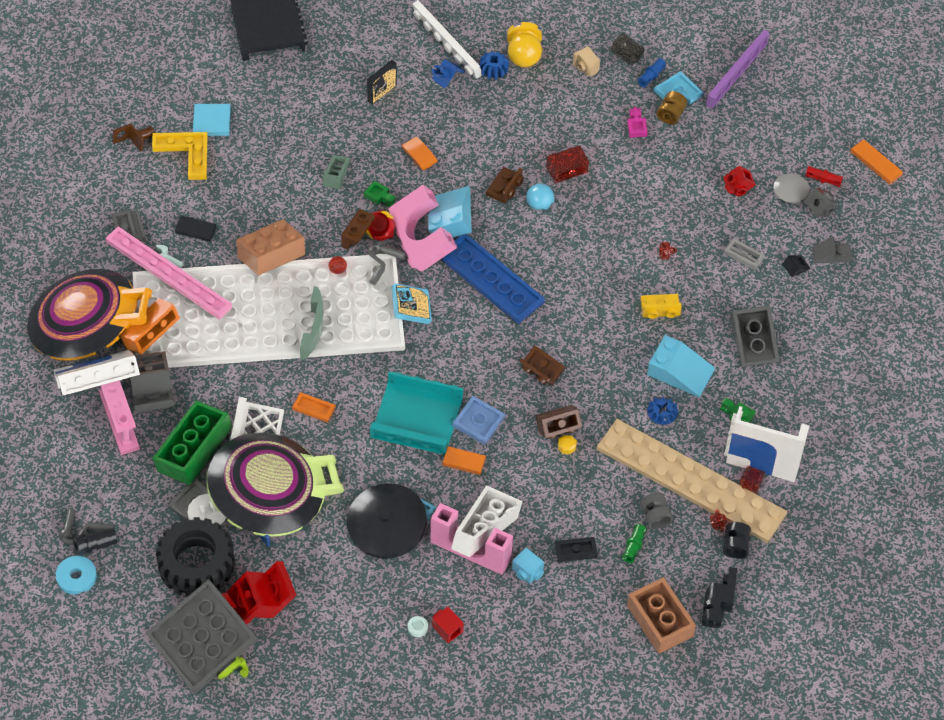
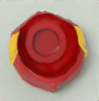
M384 210L372 213L375 215V219L366 233L371 239L377 241L392 238L395 228L393 216Z

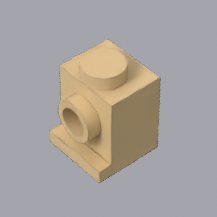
M586 47L574 53L573 65H577L578 69L587 76H593L599 71L600 59L589 47Z

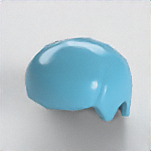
M542 183L530 187L526 194L527 203L536 210L548 209L555 201L553 190L548 185Z

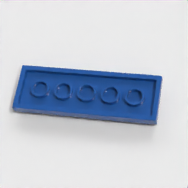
M467 234L461 235L454 242L457 248L440 259L517 324L545 303L543 296Z

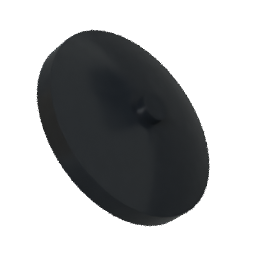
M380 484L368 488L356 497L347 514V529L353 543L362 552L381 559L399 557L411 551L421 541L427 527V515L422 500L412 490L398 484Z

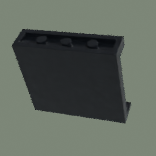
M230 0L243 61L250 60L249 53L301 46L302 52L305 51V45H308L307 35H303L305 29L303 21H300L302 18L301 10L296 7L298 6V0Z

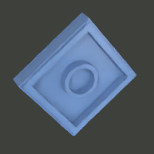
M472 396L454 420L452 427L486 445L506 414Z

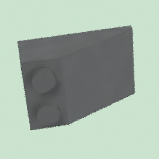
M770 305L732 311L730 313V320L741 366L748 367L780 362Z

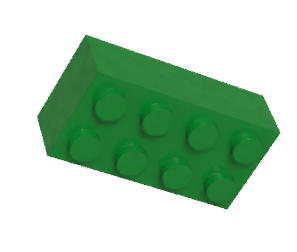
M196 400L154 455L153 461L157 472L191 485L233 428L229 414Z

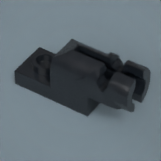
M729 567L728 574H724L722 584L711 583L705 592L702 626L719 628L721 627L725 611H732L737 568Z

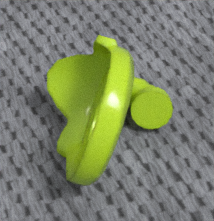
M236 657V660L218 675V679H224L239 666L242 668L240 675L244 678L247 677L249 670L246 660L242 657Z

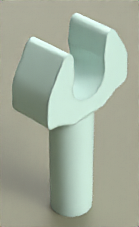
M156 245V249L161 252V256L177 267H183V262L168 255L167 246Z

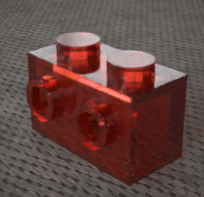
M579 145L547 156L546 168L556 184L588 173L589 160Z

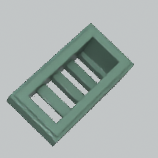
M333 155L323 175V186L340 190L351 158Z

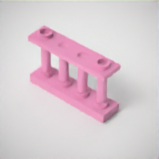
M120 380L100 385L99 394L120 454L123 455L140 450L133 428H136Z

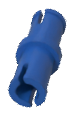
M658 58L638 78V84L643 88L647 87L666 67V62Z

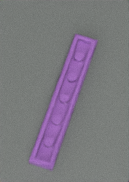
M763 30L708 94L707 107L713 108L764 49L768 44V31Z

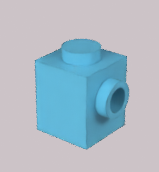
M525 548L512 561V570L516 572L517 577L522 581L526 580L528 583H531L534 579L536 581L539 580L544 574V561L528 548Z

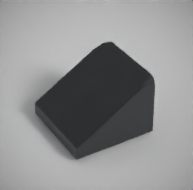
M789 255L782 263L791 277L811 269L801 255Z

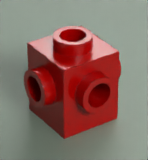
M740 165L723 177L727 192L738 197L744 195L756 185L751 171Z

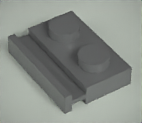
M138 208L135 211L127 210L111 214L115 229L120 227L139 241L143 240L146 242Z

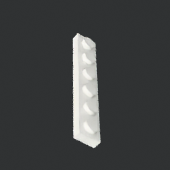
M419 0L414 2L413 14L416 19H421L427 31L431 30L435 39L444 44L445 50L448 53L452 52L454 54V59L458 64L462 63L465 66L464 69L468 75H473L476 79L481 77V69L476 61Z

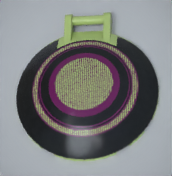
M250 433L228 441L215 453L207 472L208 493L217 511H221L228 518L227 521L237 528L253 531V534L260 536H282L302 529L304 525L317 516L325 496L344 492L343 484L340 483L336 470L334 455L313 457L295 441L271 433ZM321 467H328L332 484L325 483Z

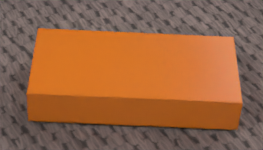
M302 392L299 393L292 406L294 411L327 423L336 408L335 404Z
M448 446L443 466L481 475L486 456Z

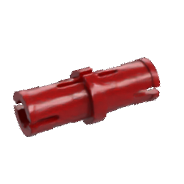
M808 166L807 173L805 174V177L819 180L822 184L825 182L835 185L839 188L843 180V176L830 173L826 169L823 171Z

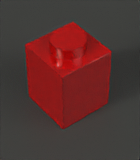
M446 607L444 610H438L433 615L432 627L447 643L464 632V623L449 607Z

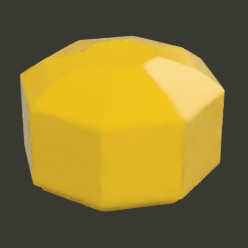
M563 435L558 440V450L562 454L573 453L576 451L577 440L572 435Z

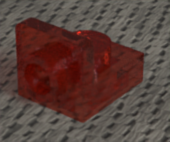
M747 465L739 485L743 489L746 488L757 494L766 472Z

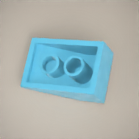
M467 186L436 195L435 197L439 205L428 214L430 233L432 234L441 227L450 232L453 238L471 233L470 187Z
M665 335L649 362L647 375L700 397L715 367L683 342Z

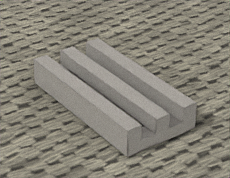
M735 238L732 239L724 250V254L753 270H756L765 259L764 254ZM733 245L739 247L740 249H742V251L733 247ZM748 253L757 257L758 259L749 256Z

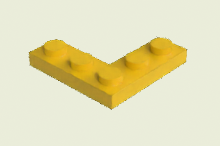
M207 132L153 133V152L189 151L188 180H207Z

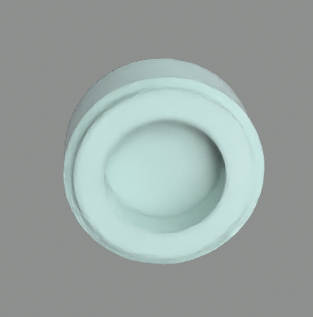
M415 616L409 620L408 632L412 636L421 637L427 633L428 622L425 618Z

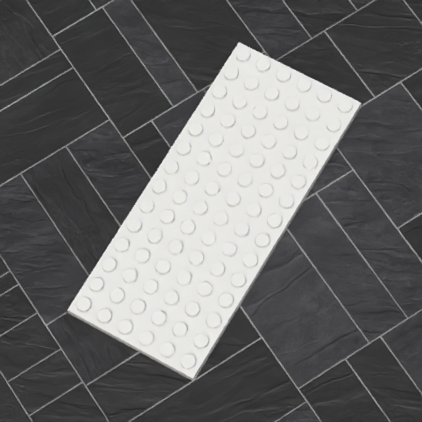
M376 254L386 264L385 271L376 285H372L369 281L380 264L369 255L293 260L259 276L246 264L180 268L232 303V308L220 320L149 271L133 272V288H150L152 290V296L148 301L147 308L160 298L174 304L180 316V319L141 355L165 351L169 368L300 358L303 333L311 334L316 314L311 313L310 303L314 286L319 288L322 296L324 324L319 342L308 357L405 350L403 321L394 317L391 289L394 283L398 284L396 257L388 254ZM141 300L138 301L136 313L139 311Z

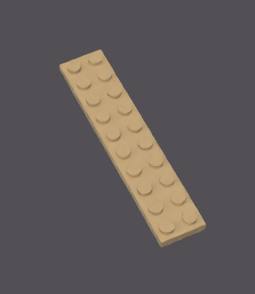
M616 419L597 446L598 451L727 522H742L751 527V535L767 544L787 515L788 511L619 419Z

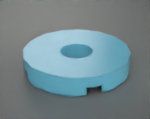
M72 556L63 560L56 570V581L60 589L74 595L90 590L97 578L96 568L92 561L82 556ZM75 571L82 573L78 579H73L71 574Z

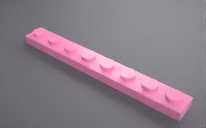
M117 227L106 237V243L220 320L232 308V303L120 227Z

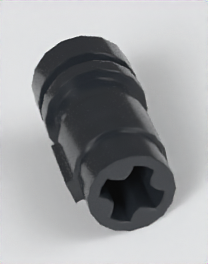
M113 528L93 532L92 534L84 533L82 536H73V545L78 556L86 552L90 553L94 549L117 544V536Z

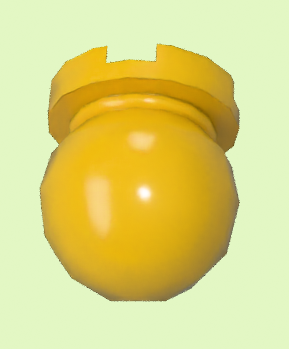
M521 22L520 26L514 27L512 25L507 31L509 59L521 68H529L541 59L543 50L540 43L542 31L538 29L536 24Z

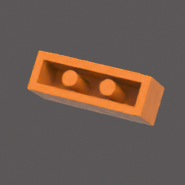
M158 298L147 308L145 324L132 325L127 330L124 329L119 336L126 349L141 355L180 319L174 304Z

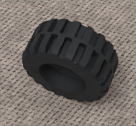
M194 517V520L182 519L181 523L175 522L171 525V529L167 528L163 532V537L159 538L158 547L156 548L158 571L169 589L174 587V592L179 595L184 592L185 597L191 595L208 579L219 590L225 586L224 580L227 582L230 580L231 572H234L235 568L233 542L227 530L222 529V526L217 522L213 524L211 519L205 518L200 520V517ZM193 546L206 547L215 554L210 562L196 568L183 566L177 561L181 552Z

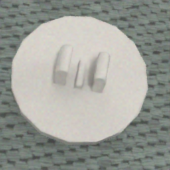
M209 494L199 495L189 504V520H194V517H200V520L207 518L211 519L213 524L217 522L221 525L226 519L221 511H217Z

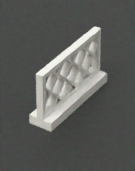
M239 397L230 440L248 434L245 428L251 424L256 429L255 433H263L271 428L275 434L280 435L284 409L246 402L247 398ZM248 410H257L260 415L252 419L248 414ZM278 414L279 418L271 422L267 415ZM263 418L268 425L260 429L255 422Z

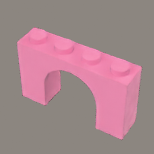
M421 185L388 208L397 229L395 232L403 243L401 245L402 249L408 255L409 259L407 261L412 268H416L419 271H424L457 248L451 233L442 227L422 240L415 239L414 231L417 222L421 217L439 205L433 191L425 185Z
M440 503L431 518V543L503 575L511 561L513 535L494 528L483 547L470 557L451 549L455 533L459 528L458 511Z

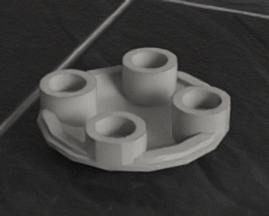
M790 173L778 177L774 182L773 189L776 198L785 202L800 204L809 195L810 187L803 177Z

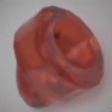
M669 242L660 243L659 256L661 260H669L670 255L677 253L678 249L670 247Z

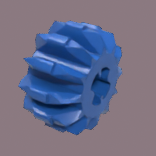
M491 51L490 53L485 52L484 56H481L479 66L483 76L487 75L488 80L491 77H494L496 80L498 76L503 78L504 74H507L509 61L506 59L505 54H501L500 51L497 53Z

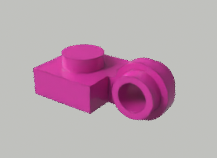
M633 107V109H629L630 119L627 121L629 138L647 137L646 118H641V108Z

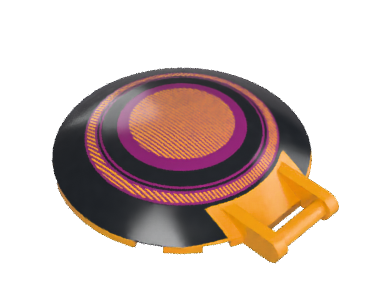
M89 269L70 274L45 290L33 305L27 323L29 338L40 353L49 355L52 359L68 361L93 356L96 354L95 351L105 346L108 348L119 340V335L124 329L127 330L132 325H143L146 323V311L148 301L152 296V290L150 288H133L123 275L106 269ZM141 300L139 311L136 313L138 301Z

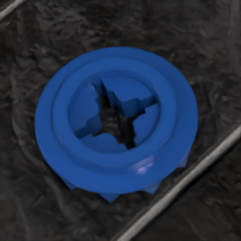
M664 396L659 399L655 397L652 402H649L647 414L657 424H670L678 416L677 403H673L671 398L669 400L665 399ZM667 406L666 411H663L659 414L660 408L662 409L663 407Z

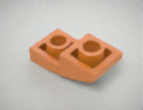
M417 136L401 145L403 150L413 159L415 165L422 171L438 162L433 153Z

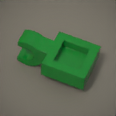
M373 181L363 192L365 198L378 205L383 202L390 208L396 204L394 202L396 197L389 194V188L376 181Z
M725 398L721 403L720 410L730 414L729 420H732L733 413H738L739 406L742 407L743 411L741 421L750 423L756 413L755 410L740 402L735 406L728 398Z

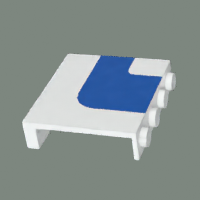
M129 350L53 370L58 389L61 388L62 395L140 375L135 355Z
M739 406L738 413H733L728 433L729 436L724 453L727 456L726 463L795 482L809 425L802 424L799 435L794 436L741 421L743 411L742 407Z

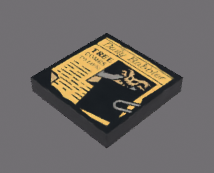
M389 61L367 79V102L371 105L397 85V63L395 61Z

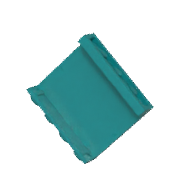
M389 371L388 384L375 423L372 422L370 427V438L445 455L454 430L452 424L457 418L462 404L464 388H460L457 385L443 384L439 381L425 380L418 376L412 377L403 375L400 372L394 373Z

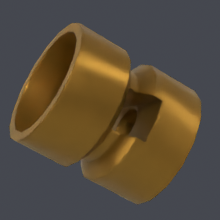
M668 92L657 110L656 115L658 119L670 125L676 124L687 106V99L679 92Z

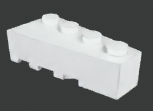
M486 485L457 529L451 549L470 557L486 544L494 528L503 531L518 518L523 501Z

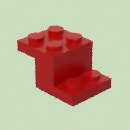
M276 561L265 573L246 571L225 592L229 594L236 605L233 609L246 624L254 617L274 618L297 596L283 561Z

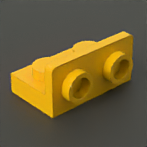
M678 294L643 295L640 298L643 318L655 319L665 316L674 318L681 314L682 305L679 303Z

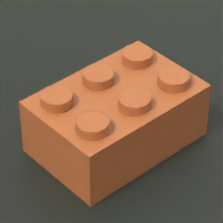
M284 219L236 240L238 258L258 276L305 255L304 236Z
M664 577L628 595L627 607L658 654L694 637L696 625Z

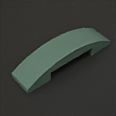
M316 286L313 288L310 301L311 313L316 314L311 334L303 333L300 346L301 360H305L315 349L323 330V300L320 290Z

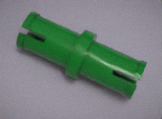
M636 524L634 526L633 533L626 542L627 547L622 555L623 561L627 563L634 562L638 550L643 545L642 539L647 531L644 525Z

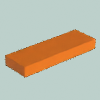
M864 139L851 148L853 155L889 185L902 176V170Z

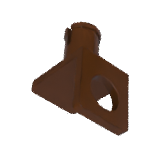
M130 123L113 130L112 142L116 144L130 138L141 152L143 151L144 140L153 137L155 131L152 126L138 131ZM125 131L123 136L117 137L120 132Z

